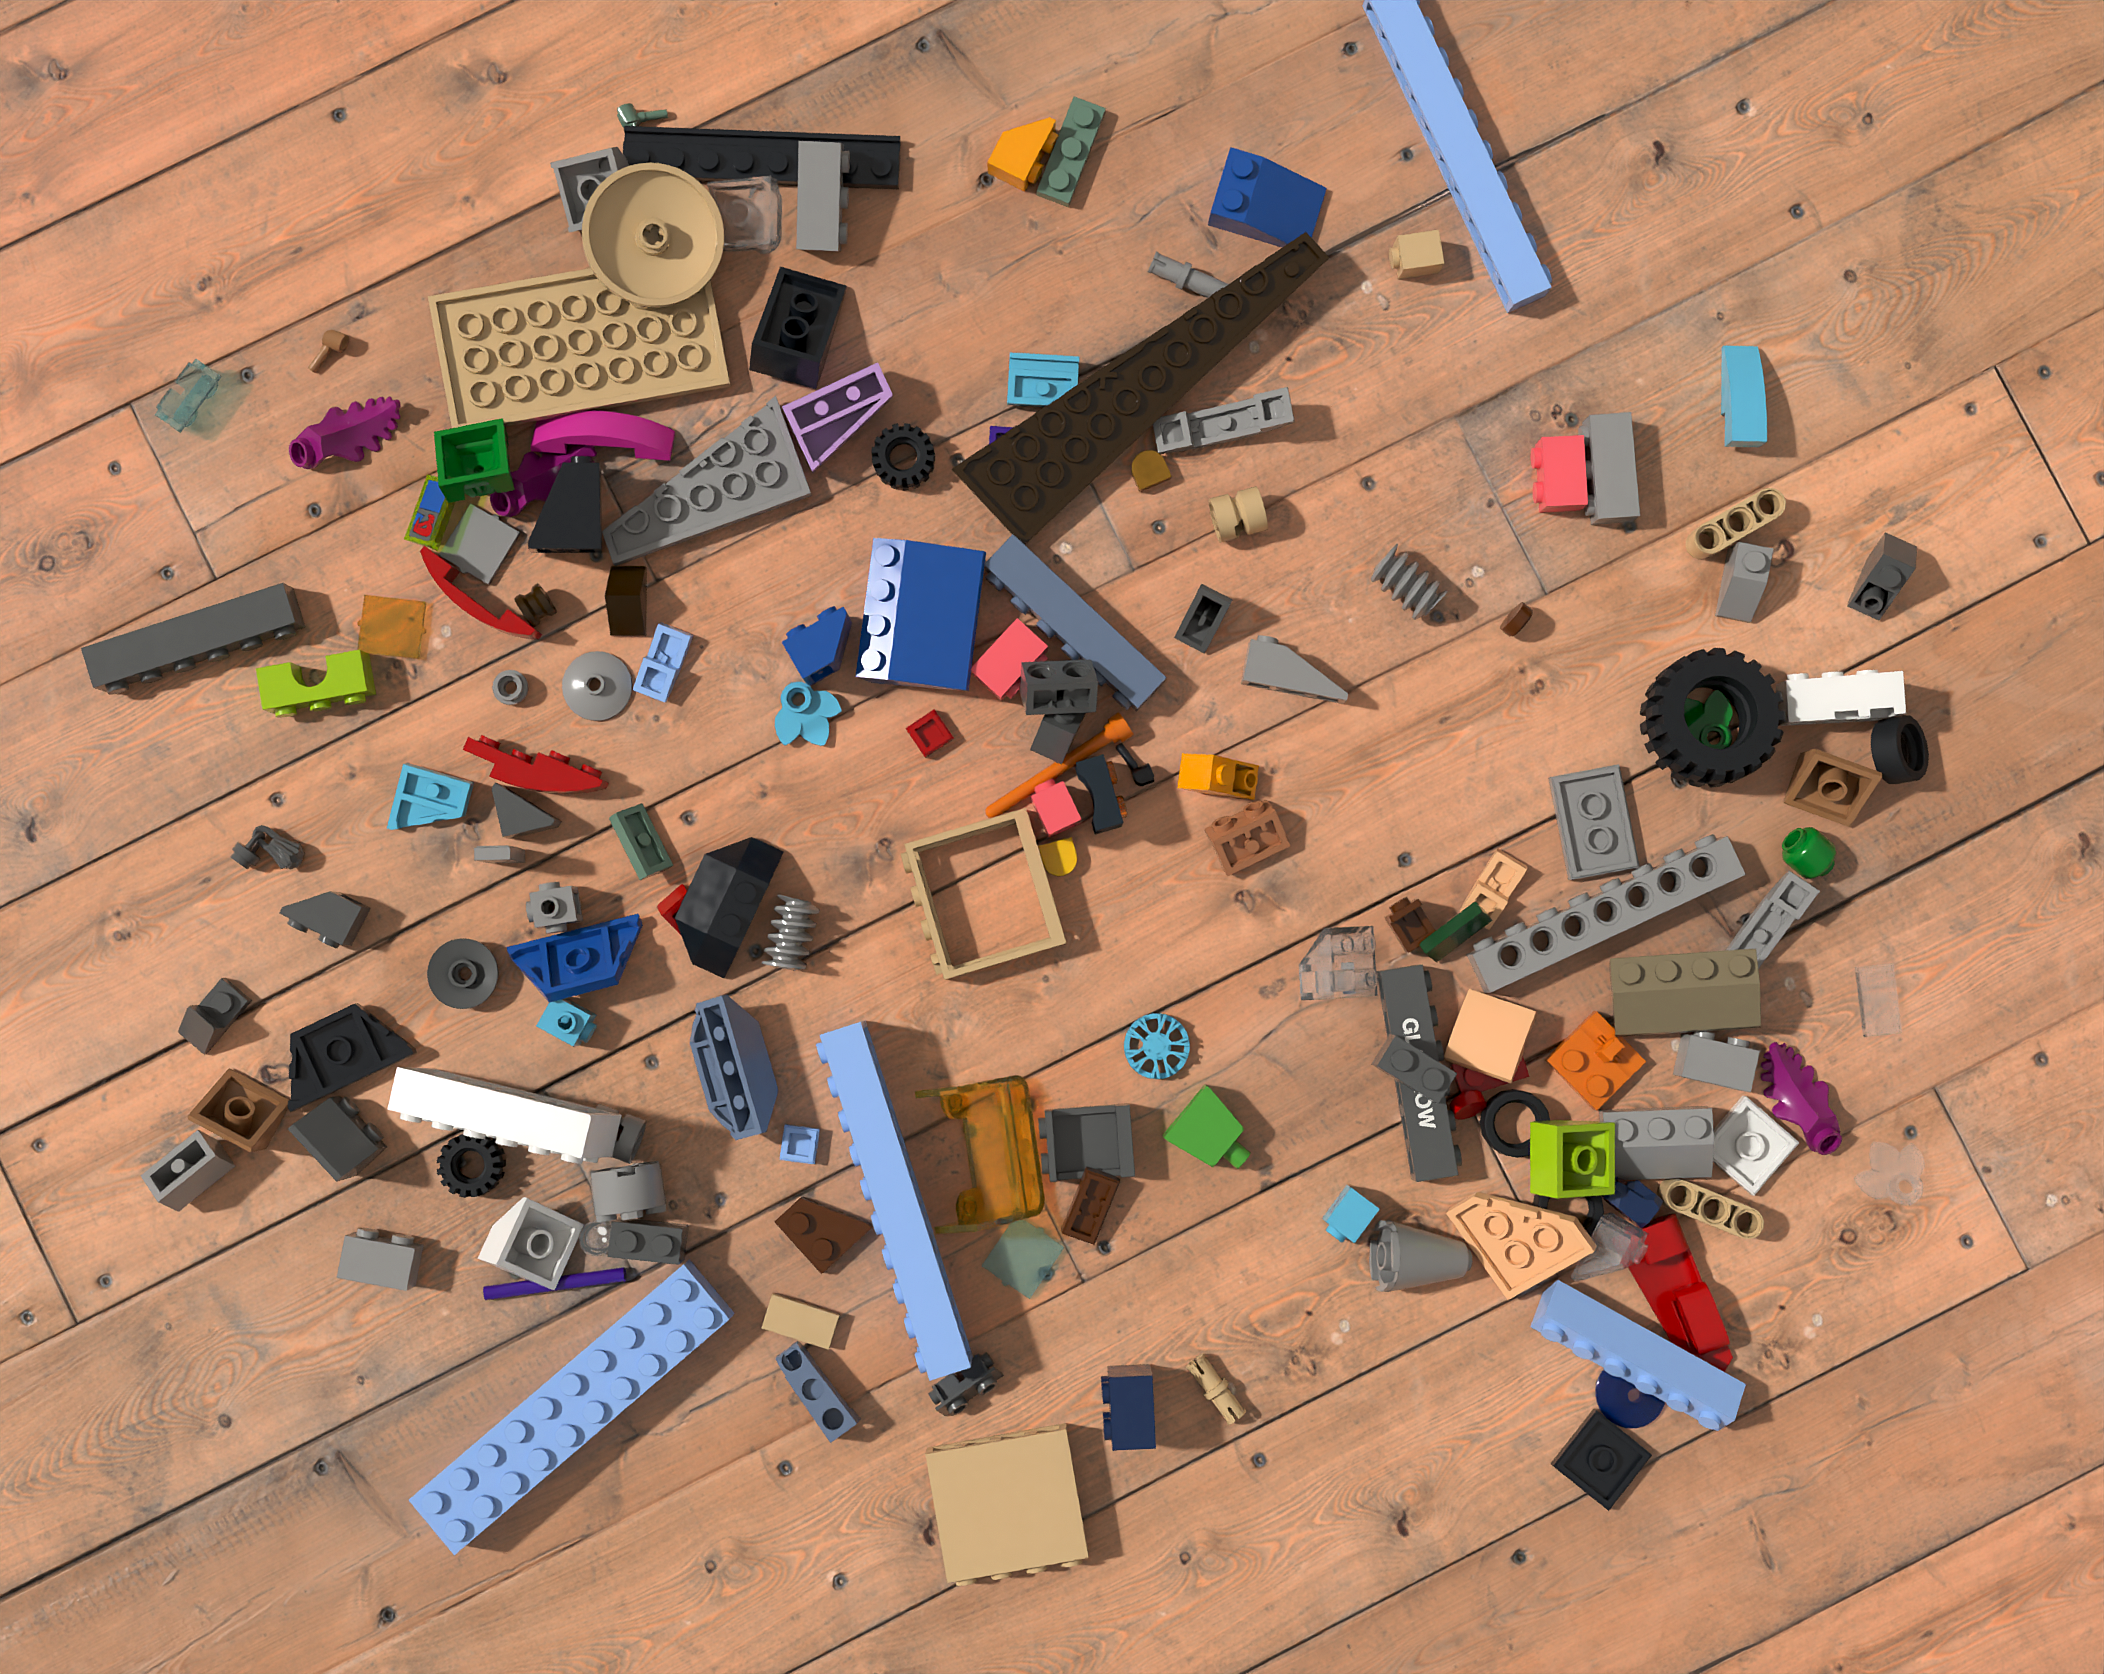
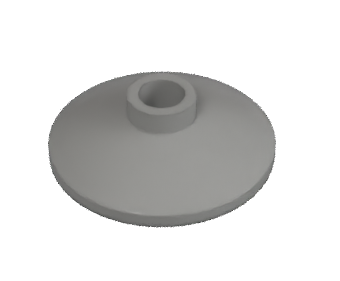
M600 651L585 653L577 657L565 671L562 681L563 696L570 709L580 717L591 721L607 720L618 715L628 704L632 694V678L625 664L614 655ZM595 678L599 679L601 682L600 688L596 691H591L589 688L590 681Z

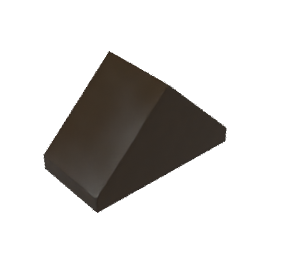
M611 566L605 591L611 636H646V566Z

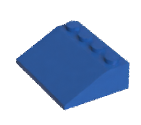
M873 538L855 677L877 684L969 691L986 552L911 540Z

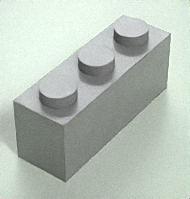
M799 141L796 249L841 251V244H847L848 223H842V208L848 209L849 188L843 187V173H849L850 152L844 151V144Z
M1631 412L1589 415L1582 422V426L1578 428V435H1584L1588 488V505L1584 507L1585 515L1590 516L1591 525L1633 522L1640 516Z

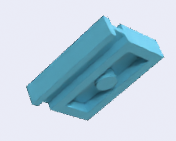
M1010 352L1007 405L1045 407L1064 395L1067 391L1078 385L1079 356Z

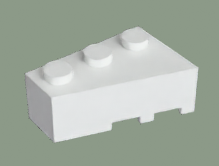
M1878 670L1857 671L1856 675L1844 676L1843 672L1822 673V678L1810 679L1808 673L1787 675L1786 681L1776 684V692L1781 691L1784 701L1778 704L1779 711H1785V723L1779 726L1879 721L1906 714L1903 671L1878 673Z

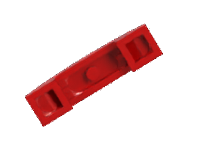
M423 546L420 550L423 561L437 585L457 606L469 615L493 629L515 637L539 640L542 636L538 630L509 609L505 611L500 619L452 584L460 571L426 546Z

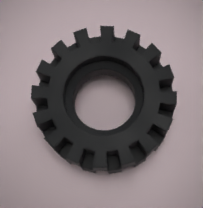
M898 423L893 424L892 429L888 430L885 428L882 430V435L880 437L877 436L874 441L875 446L872 447L871 452L874 469L881 478V481L885 484L888 483L893 489L897 490L899 487L905 491L913 486L916 489L920 487L922 481L926 482L929 479L930 472L933 473L935 461L933 444L926 433L924 434L921 428L917 426L913 428L908 423H904V426H899ZM902 444L910 445L917 452L915 464L905 470L894 467L890 461L892 450Z
M461 1134L450 1139L449 1143L440 1150L442 1155L437 1158V1163H440V1168L436 1169L437 1175H442L443 1180L440 1181L442 1185L448 1186L450 1193L460 1194L459 1197H477L495 1188L499 1184V1179H502L505 1172H502L503 1167L506 1166V1160L502 1158V1155L505 1153L503 1148H498L497 1143H495L496 1139L491 1140L487 1136H485V1139H479ZM467 1151L479 1153L484 1160V1170L477 1178H468L459 1169L460 1157Z

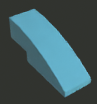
M1722 346L1721 415L1725 416V447H1761L1767 442L1766 394L1758 346Z

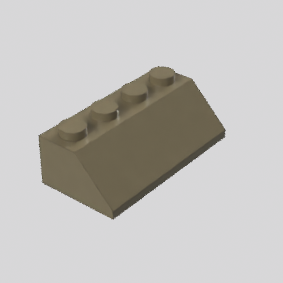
M1756 948L1610 959L1609 974L1616 1037L1761 1028L1760 979Z

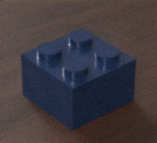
M1150 1364L1107 1366L1108 1376H1101L1103 1404H1109V1412H1103L1104 1440H1111L1112 1451L1156 1449L1153 1375Z

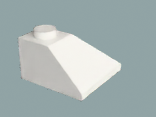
M523 1197L492 1226L477 1259L548 1289L555 1290L584 1224Z

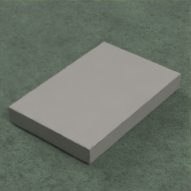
M1619 764L1548 778L1568 880L1639 867Z

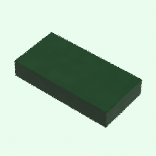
M1473 902L1420 942L1421 944L1419 945L1425 954L1437 963L1493 920L1478 903Z

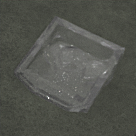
M772 176L707 182L709 193L719 209L723 222V252L755 250L758 253L767 254L779 246L782 238V196L775 178Z

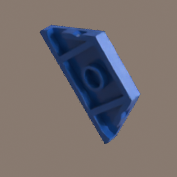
M639 913L509 946L507 947V952L511 960L548 1002H553L618 985L643 926Z

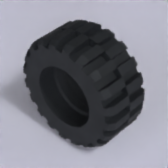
M1713 648L1708 652L1701 649L1692 652L1686 657L1683 656L1655 677L1656 681L1649 685L1645 693L1648 700L1641 704L1640 715L1646 716V720L1640 724L1641 735L1648 734L1650 741L1644 744L1648 753L1656 752L1659 759L1655 763L1662 770L1667 767L1673 770L1671 773L1672 778L1678 781L1688 778L1689 785L1701 787L1705 784H1708L1710 788L1720 787L1726 783L1731 784L1762 767V763L1768 761L1776 752L1773 746L1781 742L1784 733L1778 729V726L1785 723V711H1779L1778 704L1784 701L1781 691L1775 693L1771 687V684L1775 683L1771 674L1769 673L1764 676L1759 671L1762 665L1753 659L1747 663L1744 661L1745 654L1735 650L1726 655L1724 648ZM1697 688H1710L1721 691L1731 701L1738 714L1739 732L1736 741L1730 747L1714 749L1702 744L1691 734L1684 717V705L1690 692Z

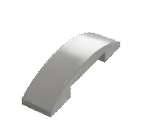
M1285 387L1253 395L1254 398L1192 413L1184 411L1163 416L1153 424L1158 453H1172L1222 444L1295 422L1289 388Z
M1788 871L1752 912L1726 950L1756 948L1759 969L1793 921L1801 918L1820 891L1791 871Z

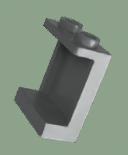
M1129 1103L1045 1109V1117L1038 1118L1040 1139H1047L1048 1153H1041L1042 1175L1049 1174L1050 1182L1081 1179L1086 1166L1113 1176H1135Z

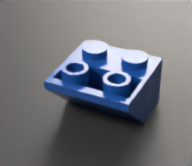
M833 606L817 615L819 621L807 628L805 624H801L786 633L788 638L782 641L802 679L809 686L840 670L852 626V621L844 607L837 610Z

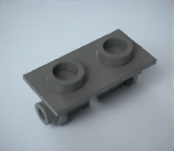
M987 1352L983 1355L979 1353L975 1355L972 1359L971 1368L961 1371L965 1378L963 1381L959 1382L956 1375L952 1373L932 1386L933 1390L928 1393L935 1405L941 1402L940 1405L935 1407L936 1411L944 1416L949 1414L951 1416L957 1415L969 1405L967 1401L977 1394L984 1395L997 1386V1380L1004 1375L995 1367L989 1368L994 1362Z

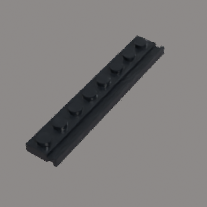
M624 126L623 155L626 157L629 166L639 163L666 164L685 171L699 182L798 186L799 141L835 142L844 144V151L850 152L849 173H843V187L899 190L900 136Z

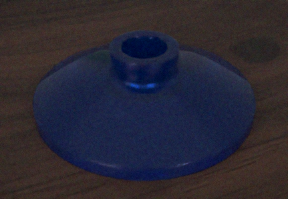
M1603 1369L1596 1381L1595 1397L1600 1411L1608 1420L1620 1427L1639 1428L1648 1425L1659 1416L1665 1405L1664 1401L1652 1394H1645L1639 1391L1638 1399L1634 1401L1629 1400L1628 1393L1631 1389L1636 1388L1635 1385L1621 1377L1612 1376Z

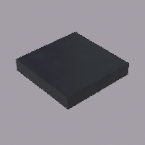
M1594 1408L1554 1458L1551 1465L1609 1511L1651 1458L1652 1454Z

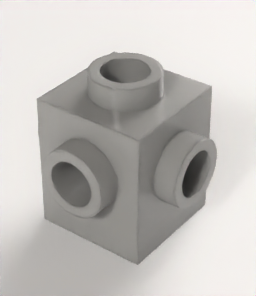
M550 882L538 885L539 891L529 893L530 901L526 902L529 922H534L535 928H545L546 934L567 931V924L583 921L578 887H560V882ZM554 903V904H555V910H554V912L552 913V911H551V905Z

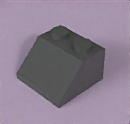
M341 1096L328 1098L288 1128L336 1182L357 1176L387 1148L382 1141L384 1136L381 1131L372 1123L366 1124L358 1116L360 1110L356 1104L349 1098H342Z

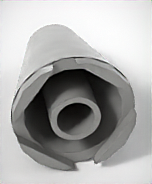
M1380 1220L1375 1225L1373 1231L1380 1232L1378 1239L1371 1240L1369 1266L1372 1280H1377L1380 1286L1375 1287L1377 1291L1392 1292L1463 1278L1466 1272L1471 1269L1472 1253L1467 1249L1464 1242L1390 1220Z

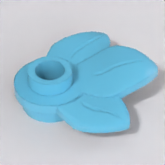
M804 682L790 683L782 691V709L775 717L777 736L783 745L790 744L801 735L812 744L824 746L830 733L827 718L834 717L842 712L839 702L831 693L827 691H814ZM801 693L805 696V702L801 706L793 704L792 699L795 694Z

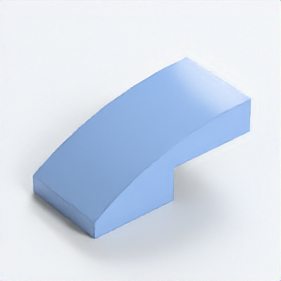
M662 622L658 623L649 652L642 660L632 690L664 703L667 702L694 635Z

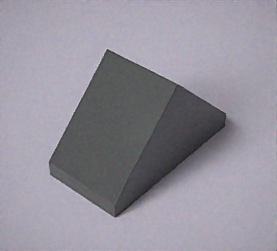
M1201 584L1174 638L1205 654L1233 600Z
M495 783L491 788L502 837L511 839L558 828L562 822L504 785Z

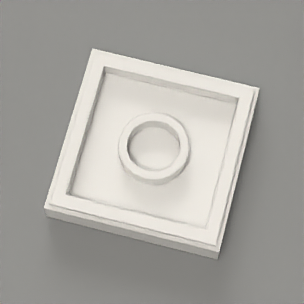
M1742 1096L1714 1128L1713 1163L1750 1195L1754 1196L1796 1148L1799 1142L1747 1096Z

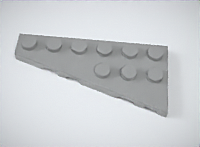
M773 397L766 403L765 407L753 416L750 415L733 432L725 438L719 439L682 468L679 474L666 484L663 483L655 489L651 496L638 506L628 510L605 528L602 533L613 564L618 566L812 496L777 397Z

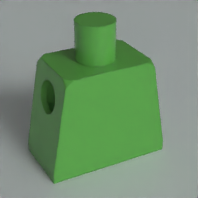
M1205 1084L1162 1135L1168 1142L1211 1167H1214L1221 1157H1224L1238 1169L1251 1154V1152L1236 1141L1244 1131L1243 1126Z

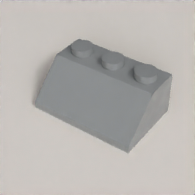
M1708 1106L1599 1110L1600 1122L1615 1123V1177L1622 1180L1712 1177L1714 1156L1712 1108Z

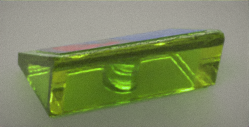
M427 474L404 537L406 541L426 546L435 551L439 549L455 502L448 503L438 486V477Z

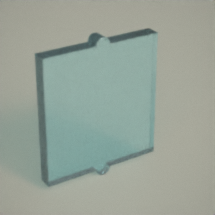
M1016 1214L982 1264V1267L1000 1278L1004 1286L1010 1285L1030 1299L1064 1249V1246L1046 1235L1042 1227L1036 1228Z

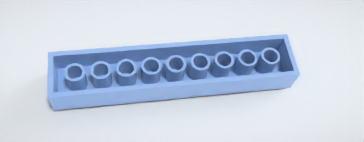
M866 1020L821 1034V1042L816 1044L822 1064H829L832 1076L827 1078L833 1098L839 1097L843 1109L838 1112L839 1120L843 1131H850L854 1142L849 1146L855 1167L859 1165L862 1167L864 1177H862L863 1180H860V1185L865 1200L872 1199L875 1208L871 1215L874 1230L877 1235L883 1234L886 1245L882 1249L883 1258L887 1269L894 1268L897 1277L895 1283H893V1289L898 1304L905 1303L908 1312L904 1318L908 1336L910 1339L916 1337L918 1343L915 1358L920 1373L927 1372L929 1381L971 1368L972 1351Z
M688 1260L412 1496L409 1502L453 1555H456L724 1325L735 1313L691 1260Z

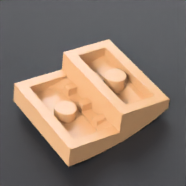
M1469 989L1453 1028L1444 1060L1512 1083L1524 1054L1525 1043L1535 1022L1536 1011Z

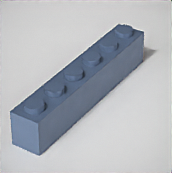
M1013 534L985 563L984 568L988 573L985 576L986 580L998 591L1005 588L1013 596L1010 602L1022 614L1026 615L1030 612L1039 620L1035 624L1038 629L1050 639L1055 635L1064 644L1061 649L1071 660H1092L1098 685L1102 687L1106 683L1115 691L1112 697L1125 710L1132 707L1137 712L1165 682L1167 678Z

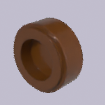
M1521 602L1508 614L1500 629L1509 637L1515 636L1530 620L1533 610L1524 602Z

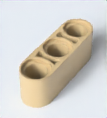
M1775 488L1763 489L1707 521L1688 535L1686 539L1687 552L1696 559H1706L1763 527L1784 512L1786 508L1784 495ZM1760 499L1770 503L1771 514H1765L1760 510ZM1730 516H1734L1741 521L1742 529L1740 532L1730 527ZM1700 533L1706 534L1711 538V549L1702 547L1699 542Z
M1679 1178L1665 1179L1658 1187L1657 1195L1663 1200L1662 1205L1688 1217L1744 1239L1756 1238L1763 1230L1764 1220L1760 1212L1745 1204ZM1681 1185L1684 1189V1198L1681 1202L1674 1204L1670 1197L1671 1191L1676 1186ZM1714 1199L1717 1204V1210L1711 1217H1706L1703 1210L1704 1205L1708 1200ZM1747 1212L1750 1219L1749 1225L1744 1230H1739L1737 1218L1742 1213Z

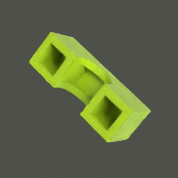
M359 649L326 655V676L321 683L312 687H308L305 684L301 666L288 662L256 668L262 710L275 713V717L281 718L297 715V709L310 707V711H322L332 708L331 703L344 701L345 705L366 702V696L376 695L369 653Z

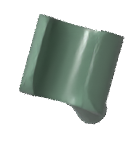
M631 103L617 108V117L623 128L624 126H639L641 122L668 118L667 109L637 113Z

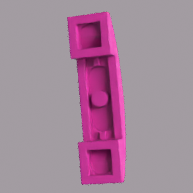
M579 411L537 421L530 447L531 451L565 454L568 444L634 448L635 458L670 460L675 440V431L654 421L629 414L607 411Z

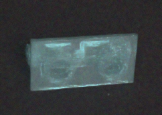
M195 359L192 364L188 362L174 381L185 390L182 394H179L172 388H169L157 404L156 408H158V411L155 413V416L181 433L185 427H189L195 421L198 415L197 410L204 400L214 395L218 388V381L222 376L198 359Z

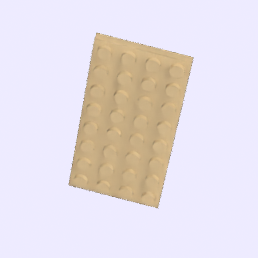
M591 268L428 296L452 428L503 418L506 427L551 419L579 411H596L731 387L711 280L693 297L667 307L639 306L619 298L597 279Z

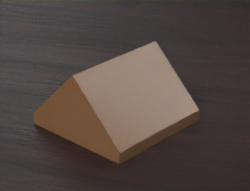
M1818 749L1800 753L1784 798V804L1850 827L1881 780L1882 773Z
M229 1068L190 1112L188 1120L251 1153L267 1149L288 1109L289 1099Z

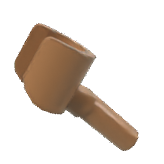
M335 330L326 331L322 338L323 346L308 369L315 373L332 349L343 353L348 346L349 336Z

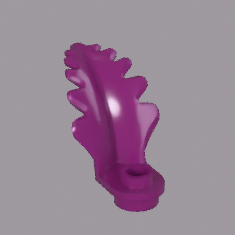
M390 396L386 398V401L384 397H379L375 405L374 399L371 398L366 401L364 409L355 401L350 404L346 414L339 407L330 408L320 423L307 426L296 439L291 441L289 455L292 462L297 467L313 469L328 456L334 455L359 462L364 459L363 447L374 452L379 451L381 446L377 436L390 440L392 434L388 431V428L391 430L398 428L395 419L401 418L399 414L400 401L392 400Z
M568 444L566 454L543 452L541 458L534 452L526 453L518 470L511 472L515 490L502 493L495 491L490 495L493 510L498 515L514 517L520 514L534 500L546 502L562 463H571L572 456H597L595 446Z
M1773 1042L1769 1046V1051L1763 1055L1768 1060L1761 1063V1068L1769 1071L1762 1073L1760 1078L1762 1081L1773 1083L1763 1093L1766 1098L1779 1100L1772 1108L1774 1116L1799 1125L1804 1133L1806 1144L1812 1151L1818 1152L1821 1155H1828L1834 1152L1840 1146L1842 1136L1840 1135L1837 1117L1829 1108V1086L1824 1081L1812 1082L1814 1068L1808 1065L1800 1069L1802 1056L1796 1054L1793 1057L1794 1050L1792 1047L1786 1049L1785 1043L1779 1045L1777 1042Z

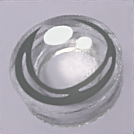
M596 1220L587 1223L579 1233L581 1249L590 1256L606 1254L609 1248L611 1224L608 1222H597Z

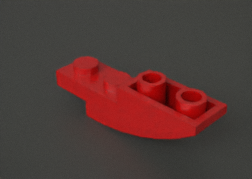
M483 735L480 736L479 741L468 737L462 749L494 763L489 777L532 791L552 794H578L604 790L609 782L600 779L603 772L585 764L582 765L580 770L568 765L571 758L553 750L550 751L548 756L538 752L532 765L530 763L533 757L515 749L509 755L498 750L501 743Z

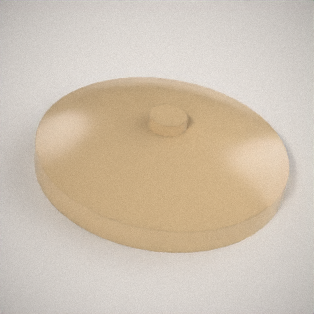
M639 163L614 172L596 188L584 212L582 243L590 268L597 279L610 292L629 303L639 306L667 307L693 297L711 280L723 253L724 228L721 214L708 190L693 176L666 164Z

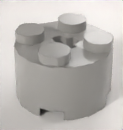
M658 1161L634 1163L628 1166L591 1171L590 1184L597 1222L616 1220V1214H620L622 1220L643 1217L642 1210L646 1209V1214L667 1211L662 1169Z

